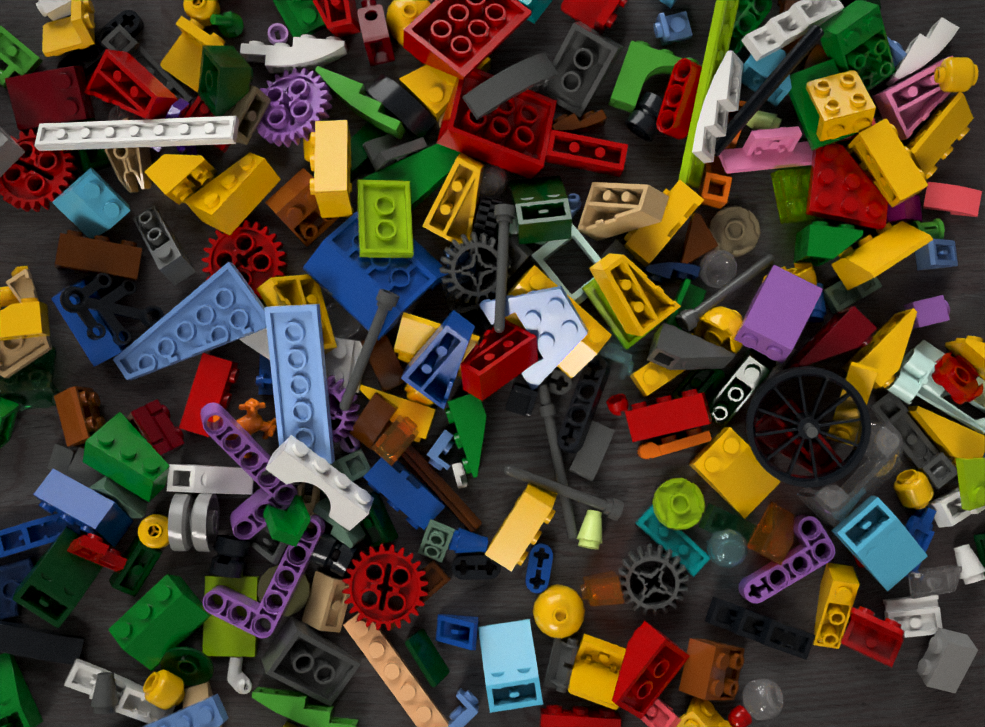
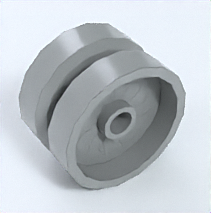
M192 493L174 494L168 516V539L170 548L173 551H189L192 546L199 552H211L214 550L220 520L219 502L215 493H200L196 499Z

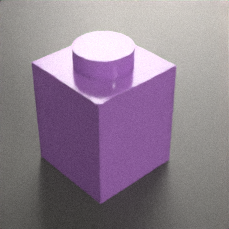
M943 295L904 305L905 310L914 308L917 311L912 329L950 320V307L948 302L944 300Z

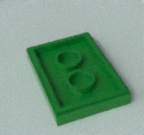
M834 58L790 75L792 88L789 91V96L812 151L858 134L856 132L837 139L821 142L816 134L820 116L806 90V85L811 80L839 74Z

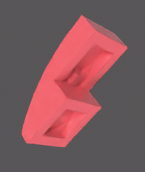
M927 183L923 209L947 211L952 215L978 217L982 191L951 184Z

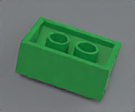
M166 574L116 621L108 631L125 652L149 670H154L161 664V659L166 651L179 647L211 614L204 609L203 604L182 577Z

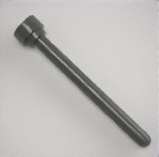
M497 204L494 206V217L496 222L499 223L494 330L497 333H502L505 330L509 224L515 218L516 209L514 205Z
M771 254L766 255L696 308L684 309L677 314L675 320L678 326L683 331L689 333L697 327L700 321L699 318L773 264L775 261L774 256Z
M379 289L376 297L378 309L339 407L342 411L350 409L387 313L392 311V308L396 307L400 296L391 291Z
M511 465L504 467L506 475L600 509L606 518L617 521L622 514L624 502L615 498L603 500Z

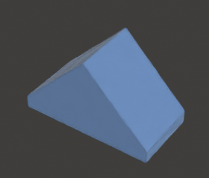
M933 239L915 251L917 271L958 266L956 246L953 240Z

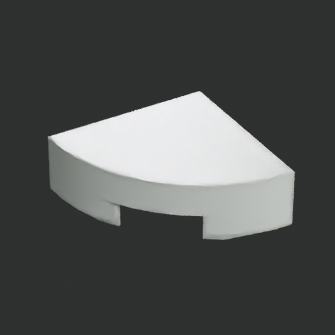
M463 463L452 464L458 489L467 487L468 482Z

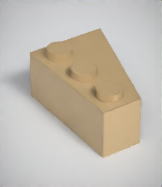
M592 182L577 230L599 241L662 221L669 196L650 185Z

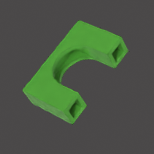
M631 41L608 105L632 113L643 84L654 75L672 74L675 64L682 58L675 56L672 51L667 49L657 50L651 48L650 44L644 41ZM687 58V59H689V60H691V61H693V62L699 64V62H698L697 60H695V59H693V58Z

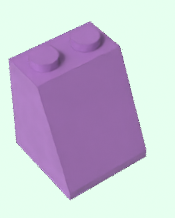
M773 265L756 292L734 340L783 364L792 352L823 289Z

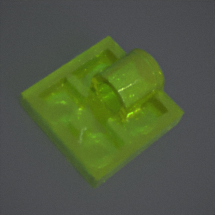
M811 169L778 170L771 173L781 224L824 219L806 215Z

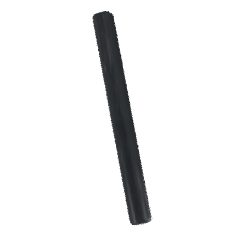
M814 24L727 124L726 136L716 138L714 156H719L821 39L824 31L818 25Z

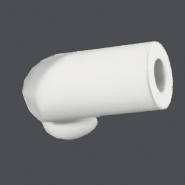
M230 657L227 681L239 694H248L252 690V683L242 671L243 657Z

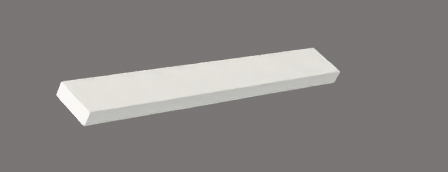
M237 116L44 123L39 124L34 146L39 151L236 144L239 119Z

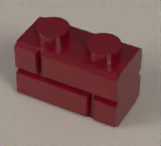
M158 399L133 410L126 417L162 458L178 451L185 444L182 430L178 426L175 427L173 425L168 408L163 404L161 405Z

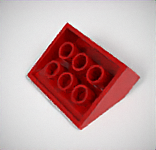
M435 0L404 29L403 48L423 64L464 80L531 16L532 11L518 0Z
M476 68L464 80L457 78L441 123L437 144L532 179L544 167L557 101L528 89L502 103L498 109L477 120L463 100V96L494 75Z

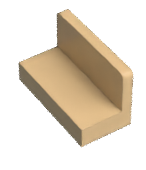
M316 571L302 622L319 631L340 633L348 606L344 601L350 597V594L342 593V590L349 587V584L344 583L343 578L332 577L323 572Z

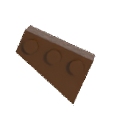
M67 230L66 234L60 233L55 259L57 269L65 270L67 268L87 274L89 272L95 274L106 273L110 277L137 281L142 248L137 247V243L121 240V244L110 242L111 238L94 235V239L83 237L84 233Z

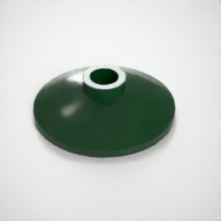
M172 648L166 651L161 659L162 670H167L182 678L184 685L195 686L208 682L213 676L214 665L211 659L201 651L193 648Z

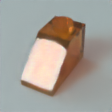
M399 415L371 449L392 466L419 434V431L416 429L418 426L409 417L403 418Z
M770 502L746 547L767 560L781 565L794 542V514L774 502Z
M613 570L583 577L584 584L579 585L583 601L588 600L590 606L624 603L619 577Z

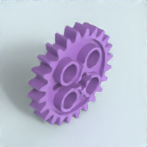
M295 67L292 74L284 70L283 77L275 74L274 82L266 81L269 86L267 89L260 88L271 99V102L256 129L270 144L274 142L278 147L282 143L286 147H290L292 141L298 146L302 137L309 141L308 134L315 132V121L329 118L330 116L325 110L332 108V105L328 102L332 99V96L329 94L330 88L321 76H317L313 70L308 72L306 68L299 72Z

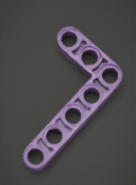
M208 403L201 409L200 413L204 430L261 487L230 515L234 536L240 540H247L267 525L263 516L265 509H258L259 506L269 504L270 506L285 510L290 506L294 496L298 495L294 482L286 485L272 473L261 475L266 470L265 468L271 456L220 404ZM211 416H220V419L216 422L207 421ZM230 434L238 435L234 440H226ZM255 452L253 457L244 458L246 453ZM283 487H289L285 492H278ZM248 521L246 525L238 526L240 522Z
M315 514L309 515L311 518L310 522L317 526L318 531L317 534H310L305 530L297 546L304 548L306 552L305 558L296 556L294 552L295 547L288 545L261 603L227 586L218 585L204 596V609L208 613L258 638L269 637L279 626L308 567L313 551L325 531L326 525L323 518ZM283 570L291 571L294 575V581L290 582L284 579ZM214 594L222 597L223 605H218L214 602ZM272 594H277L282 598V605L273 603ZM237 606H242L246 609V617L240 616L237 613ZM260 618L268 619L271 623V628H264L260 623Z

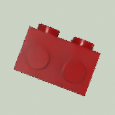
M563 0L560 9L576 21H581L603 34L607 27L611 29L618 17L616 12L620 6L624 8L629 0Z
M859 606L858 609L852 607L850 610L851 620L840 643L892 668L905 639V631L900 629L902 625L889 618H885V621L874 617L875 613L865 607Z

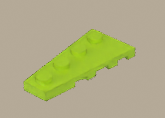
M955 458L962 509L971 511L985 506V458Z

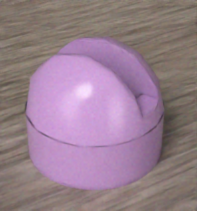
M275 23L268 28V39L271 44L287 42L288 30L283 24ZM279 31L280 40H276L274 32Z
M351 434L348 436L354 445L352 449H350L345 438L341 437L340 447L343 451L352 453L360 448L361 442Z

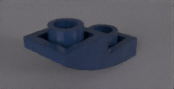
M669 262L646 266L643 272L653 283L662 284L663 281L667 282L671 278V274H675V278L681 281L686 278L695 280L699 276L701 267L686 263Z

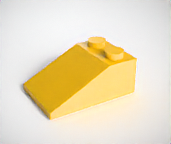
M912 308L895 313L873 336L872 341L864 348H861L842 368L848 373L851 362L879 369L873 388L877 389L882 386L886 388L896 378L894 374L900 369L917 311Z
M724 427L688 463L743 519L780 483L777 478L769 474L760 465L751 447L731 427Z

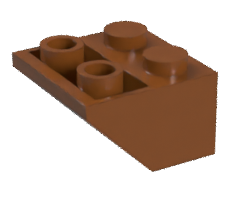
M302 168L265 203L308 247L339 217H321L316 197L310 193V178L314 177Z
M74 386L54 396L67 447L85 444L88 438L106 424L105 419L100 416L98 408L100 406V398L93 388Z
M690 638L687 648V654L690 657L684 663L679 691L703 700H734L739 689L738 680L740 670L744 664L743 655L745 648L707 639Z

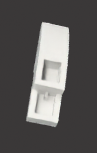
M307 34L301 35V37H293L292 47L286 43H275L274 46L264 45L260 41H249V44L241 43L240 54L246 62L265 63L269 73H284V70L292 73L295 67L299 72L303 68L312 70L317 66L322 67L345 56L348 52L345 41L339 37L329 36L326 39H316L315 36Z

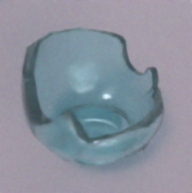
M730 529L715 531L710 540H706L708 555L719 567L732 568L738 566L747 556V541L738 531Z

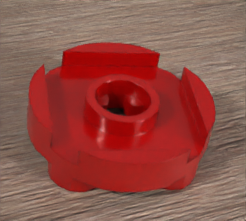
M951 353L944 354L936 361L937 364L934 366L935 371L932 373L934 382L943 386L954 402L960 405L964 402H971L980 396L983 392V383L978 386L976 378L979 377V374L974 366L960 355L952 357L950 356Z

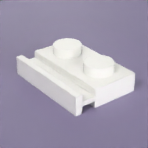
M335 338L337 348L326 354L327 378L330 375H335L336 383L340 379H344L343 387L346 388L361 352L362 345L360 341ZM360 381V384H359V386H358V389H357L356 393H360V390H359V389H360V386H361V381Z
M936 594L883 599L885 618L901 624L900 629L905 631V638L935 635L938 627L943 628L937 600L939 596Z

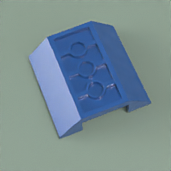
M358 211L326 237L303 266V270L368 331L378 309L376 297L379 289H385L399 295L400 298L396 307H393L392 311L387 313L377 338L378 341L397 324L403 312L428 289H435L442 282L441 278L447 275L439 271L442 265L414 238L413 258L359 257Z

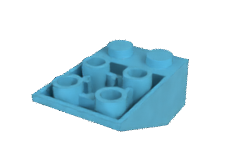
M871 495L831 530L886 591H889L928 557L900 520L876 496Z
M530 619L479 626V639L490 713L543 705Z

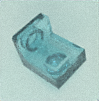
M608 342L607 346L604 345L598 352V355L621 363L617 378L624 380L626 375L630 376L635 363L631 361L633 354L623 352L622 346Z

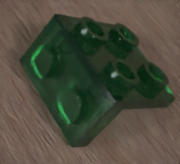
M52 346L51 350L9 378H4L0 375V397L19 404L18 412L27 409L56 406L54 396L60 393L53 383L57 357L56 349Z

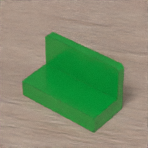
M687 278L681 282L673 300L681 305V307L664 321V323L674 325L680 330L682 329L675 320L676 315L684 309L689 310L699 306L707 292L690 284L691 280Z
M297 494L294 496L287 511L267 505L263 512L271 538L294 547L297 546L311 520L302 497Z

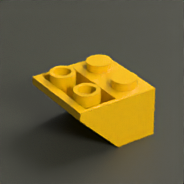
M163 154L145 171L160 190L178 205L185 203L184 201L192 196L201 185L205 186L212 181L214 174L217 172L202 155Z

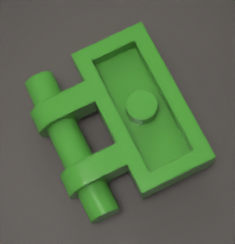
M0 26V60L2 59L9 65L5 71L0 68V85L7 88L5 78L15 77L18 74H31L43 60L5 28Z

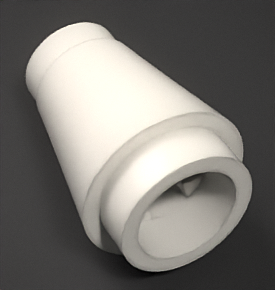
M969 544L953 548L959 577L963 579L965 585L985 579V568Z

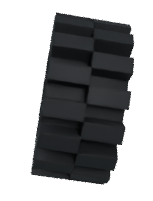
M487 195L482 196L473 232L477 234L478 240L481 233L487 234V241L495 236L498 223L494 217V206L503 204V199Z

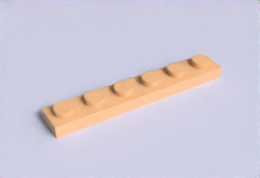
M357 613L345 622L343 626L415 725L417 727H448V720L382 630H376V623L372 622L369 627H366L367 619L365 617L359 622L357 621L360 613Z

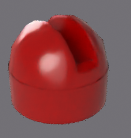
M625 394L613 395L606 401L609 411L616 416H621V412L625 413L629 408Z
M741 705L732 709L728 715V721L732 727H747L752 723L749 712Z

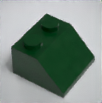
M203 45L198 95L215 117L222 116L249 93V84L253 81V70L233 46Z

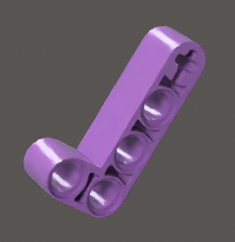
M801 514L793 519L791 528L800 545L743 578L739 583L738 590L744 599L751 603H761L834 558V544L817 518ZM809 520L811 530L804 534L801 529L802 524ZM823 543L825 551L821 556H817L815 548L818 544ZM800 556L803 561L802 566L795 570L793 568V561L796 557ZM779 570L780 579L772 583L770 580L771 573ZM751 585L756 586V588L754 589L756 594L754 595L749 593L751 591Z

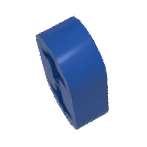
M543 542L533 545L528 557L525 583L527 588L533 593L545 591L550 579L553 552ZM540 548H544L545 553L548 554V558H543L542 566L537 565L538 558L534 556V552H539ZM536 569L541 570L540 577L544 580V584L540 583L538 588H535L533 582L529 581L530 578H535Z

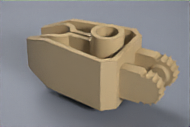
M127 117V118H124L123 120H132V119L129 118V117ZM149 147L105 149L118 180L130 193L139 192L137 180L141 189L151 188L152 180L145 173L152 165Z

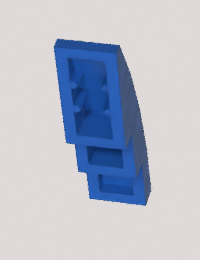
M57 513L0 530V558L52 543L66 526L81 534L79 525L75 523L73 526L59 518L60 514Z

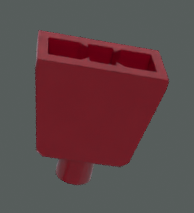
M363 0L361 2L362 8L357 10L370 66L395 61L383 6L381 4L377 5L376 0Z

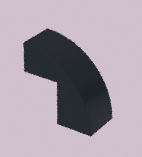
M383 73L366 91L370 98L382 102L386 112L401 121L407 132L417 139L424 137L437 122L411 94Z

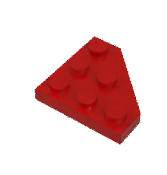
M832 143L813 150L806 215L882 230L886 226L888 202L844 146Z

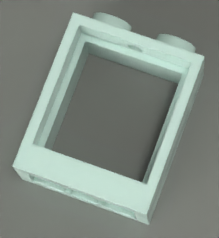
M572 224L571 239H574L593 264L597 263L601 258ZM571 239L548 241L531 255L532 262L557 286H562L566 294L578 305L588 298L581 288L592 281L594 277L571 294L545 262L547 258Z

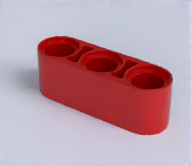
M687 58L680 59L672 70L656 122L657 129L660 132L678 140L688 135L702 66Z

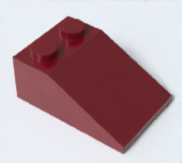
M70 66L5 78L18 130L39 127V124L65 123L95 117L90 95L84 93L87 82L83 66Z
M855 306L841 310L792 358L786 367L789 369L806 366L852 349L855 350L858 347L864 348L874 338L871 334L877 328Z

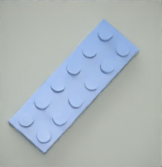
M320 304L265 307L279 446L292 435L318 456L324 458L329 464H332L335 461Z

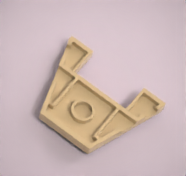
M24 269L6 281V284L20 303L23 298H38L32 274L28 269ZM49 336L0 341V375L4 378H9L51 350L52 345Z

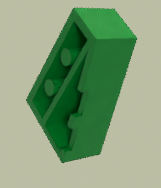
M121 412L117 413L85 442L83 463L144 500L150 502L165 487L169 464Z

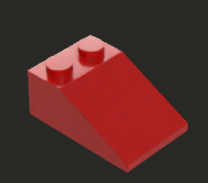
M644 621L628 641L612 702L642 719L690 655L669 637Z

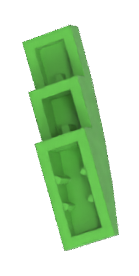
M316 67L315 71L318 76H321L332 93L349 109L376 128L402 139L405 129L401 121L387 116L382 102L367 97V90L362 83L322 67Z
M257 687L252 692L253 699L272 711L309 727H358L359 720L333 717L334 706L308 703L309 696L300 691Z

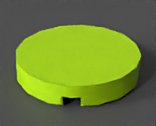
M672 478L660 484L654 493L652 501L653 510L658 521L665 527L676 531L686 530L696 525L700 521L705 509L704 496L699 487L684 478Z

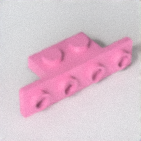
M799 126L751 131L743 148L724 149L719 158L725 172L729 174L812 165L813 151L808 141L798 142L802 136Z

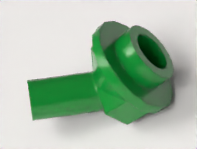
M229 11L224 12V15H211V24L218 25L220 32L225 37L234 38L242 33L244 23L238 14Z

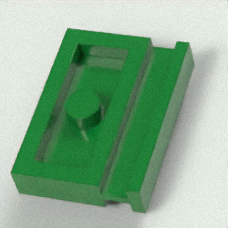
M273 0L292 37H301L304 34L312 35L326 27L313 0Z

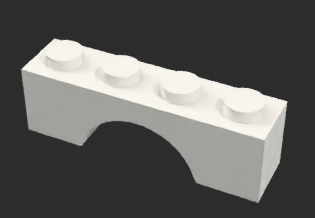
M292 435L272 453L265 468L286 485L293 482H306L320 488L330 501L329 517L348 531L369 514L374 497Z

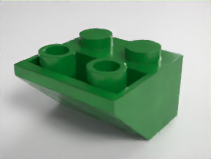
M814 221L796 233L793 263L807 261L811 262L813 266H821L837 257L862 237L863 230H856L854 225L849 224L830 227L827 222Z

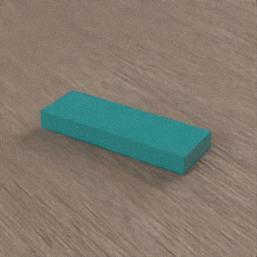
M653 504L635 522L658 545H662L664 551L668 549L673 550L672 558L679 555L681 557L679 564H685L686 571L693 577L711 559L682 530L676 531L667 528L659 522L654 513Z

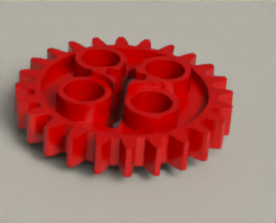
M30 129L27 136L24 132L20 131V139L17 140L10 136L25 151L17 161L23 162L35 170H41L46 175L54 178L49 180L15 162L0 177V195L3 196V200L17 209L21 207L26 212H29L30 209L39 212L40 206L49 210V202H53L64 192L65 188L67 189L70 186L69 180L77 179L71 173V171L78 169L76 165L71 163L76 160V157L70 153L72 150L39 151L34 146L37 132ZM55 160L54 164L48 168L49 164ZM20 173L19 178L15 180V177ZM42 183V187L36 190L38 185Z
M245 220L243 227L239 225L231 235L222 234L216 230L215 233L218 239H208L213 246L212 248H204V251L209 253V257L202 258V261L209 264V266L203 268L202 271L211 274L207 277L209 279L222 268V259L230 255L232 263L241 275L247 274L249 276V286L262 299L257 290L259 286L270 278L286 276L280 271V268L288 266L287 263L281 261L282 258L287 256V253L278 251L284 245L282 242L274 243L278 236L275 233L268 236L270 229L267 226L260 231V224L258 222H255L251 228L250 222ZM244 239H251V247L247 250H241V242ZM262 247V250L256 253L257 249ZM263 257H267L269 259L268 266L265 269H258V261ZM243 258L247 259L249 264L247 267L243 266L241 261Z
M383 543L380 544L379 551L370 546L369 555L361 551L360 556L362 560L353 558L352 563L355 565V568L348 567L346 569L351 577L343 578V582L349 584V587L344 588L342 593L350 594V597L344 603H353L354 606L350 609L349 613L358 611L360 614L357 617V621L359 622L365 617L367 619L366 627L375 622L376 630L379 631L381 625L385 624L387 630L390 631L391 624L395 622L396 626L401 628L402 619L408 623L411 622L410 613L416 616L419 615L416 605H425L420 596H427L428 592L421 589V587L428 585V580H422L420 577L426 574V570L417 569L421 564L420 560L416 562L411 561L414 555L413 552L407 556L403 555L405 547L396 552L393 543L389 550H385ZM390 563L392 567L388 584L393 589H388L385 607L383 610H380L382 587H378V584H383L386 566ZM370 565H378L382 570V575L378 578L371 577L368 574V567ZM398 569H403L408 573V579L404 582H398L394 579L393 573ZM365 592H374L377 595V601L374 604L366 603L363 599ZM392 596H400L404 601L403 606L400 608L391 607L389 599Z

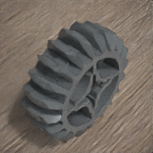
M471 232L469 241L466 235L462 234L460 235L461 244L455 239L451 241L455 246L453 251L448 247L444 249L450 256L449 258L441 257L440 261L447 264V266L440 267L439 271L447 274L441 280L443 283L451 282L446 289L448 292L456 290L454 293L455 298L459 299L464 294L463 300L468 303L473 296L474 302L478 304L480 296L484 300L490 299L488 295L490 292L496 296L498 244L495 246L497 239L494 237L487 241V234L481 233L478 240L477 234ZM478 247L489 250L494 258V262L482 261ZM470 249L467 260L456 265L460 255ZM476 262L479 266L483 267L477 268L474 276V273L467 269L474 267ZM455 273L469 275L472 288L461 285L457 281ZM488 273H493L490 280L482 285V278Z
M648 544L647 552H644L643 548L638 546L637 556L632 551L628 553L631 561L622 559L621 564L625 568L618 569V574L622 577L617 579V585L624 586L619 590L620 595H628L625 598L626 604L634 601V611H637L641 606L643 607V615H647L648 609H653V615L657 616L659 608H662L664 614L668 613L667 605L676 609L677 603L674 599L684 600V595L681 592H687L688 586L683 582H687L689 577L686 574H681L686 571L685 564L678 565L681 557L678 555L671 559L673 550L668 549L663 554L662 545H658L657 551H652V544ZM646 561H658L652 568L638 566ZM666 566L670 568L675 577L673 587L668 585V581L662 577ZM632 572L643 583L640 593L634 589L630 577ZM658 573L657 582L653 581L648 586V578L652 579ZM654 592L667 593L660 598H648Z

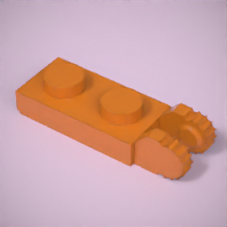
M701 427L686 431L687 436L677 439L675 434L661 438L662 443L658 445L653 442L639 445L637 454L642 459L655 458L709 442L712 438L709 430L702 431Z

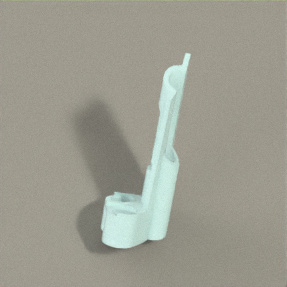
M922 340L905 355L900 369L894 374L896 376L895 380L886 387V390L907 404H911L912 402L910 401L917 395L982 435L985 434V417L974 420L943 399L950 394L943 386L934 382L932 373L935 371L936 361L944 353L927 341ZM977 377L978 386L983 383V392L969 403L985 413V380Z

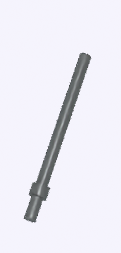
M542 384L538 386L541 402L539 410L541 417H544L556 480L557 483L568 486L561 448L557 441L558 433L554 414H556L554 403L551 404L548 384ZM560 495L568 538H576L578 531L571 499Z

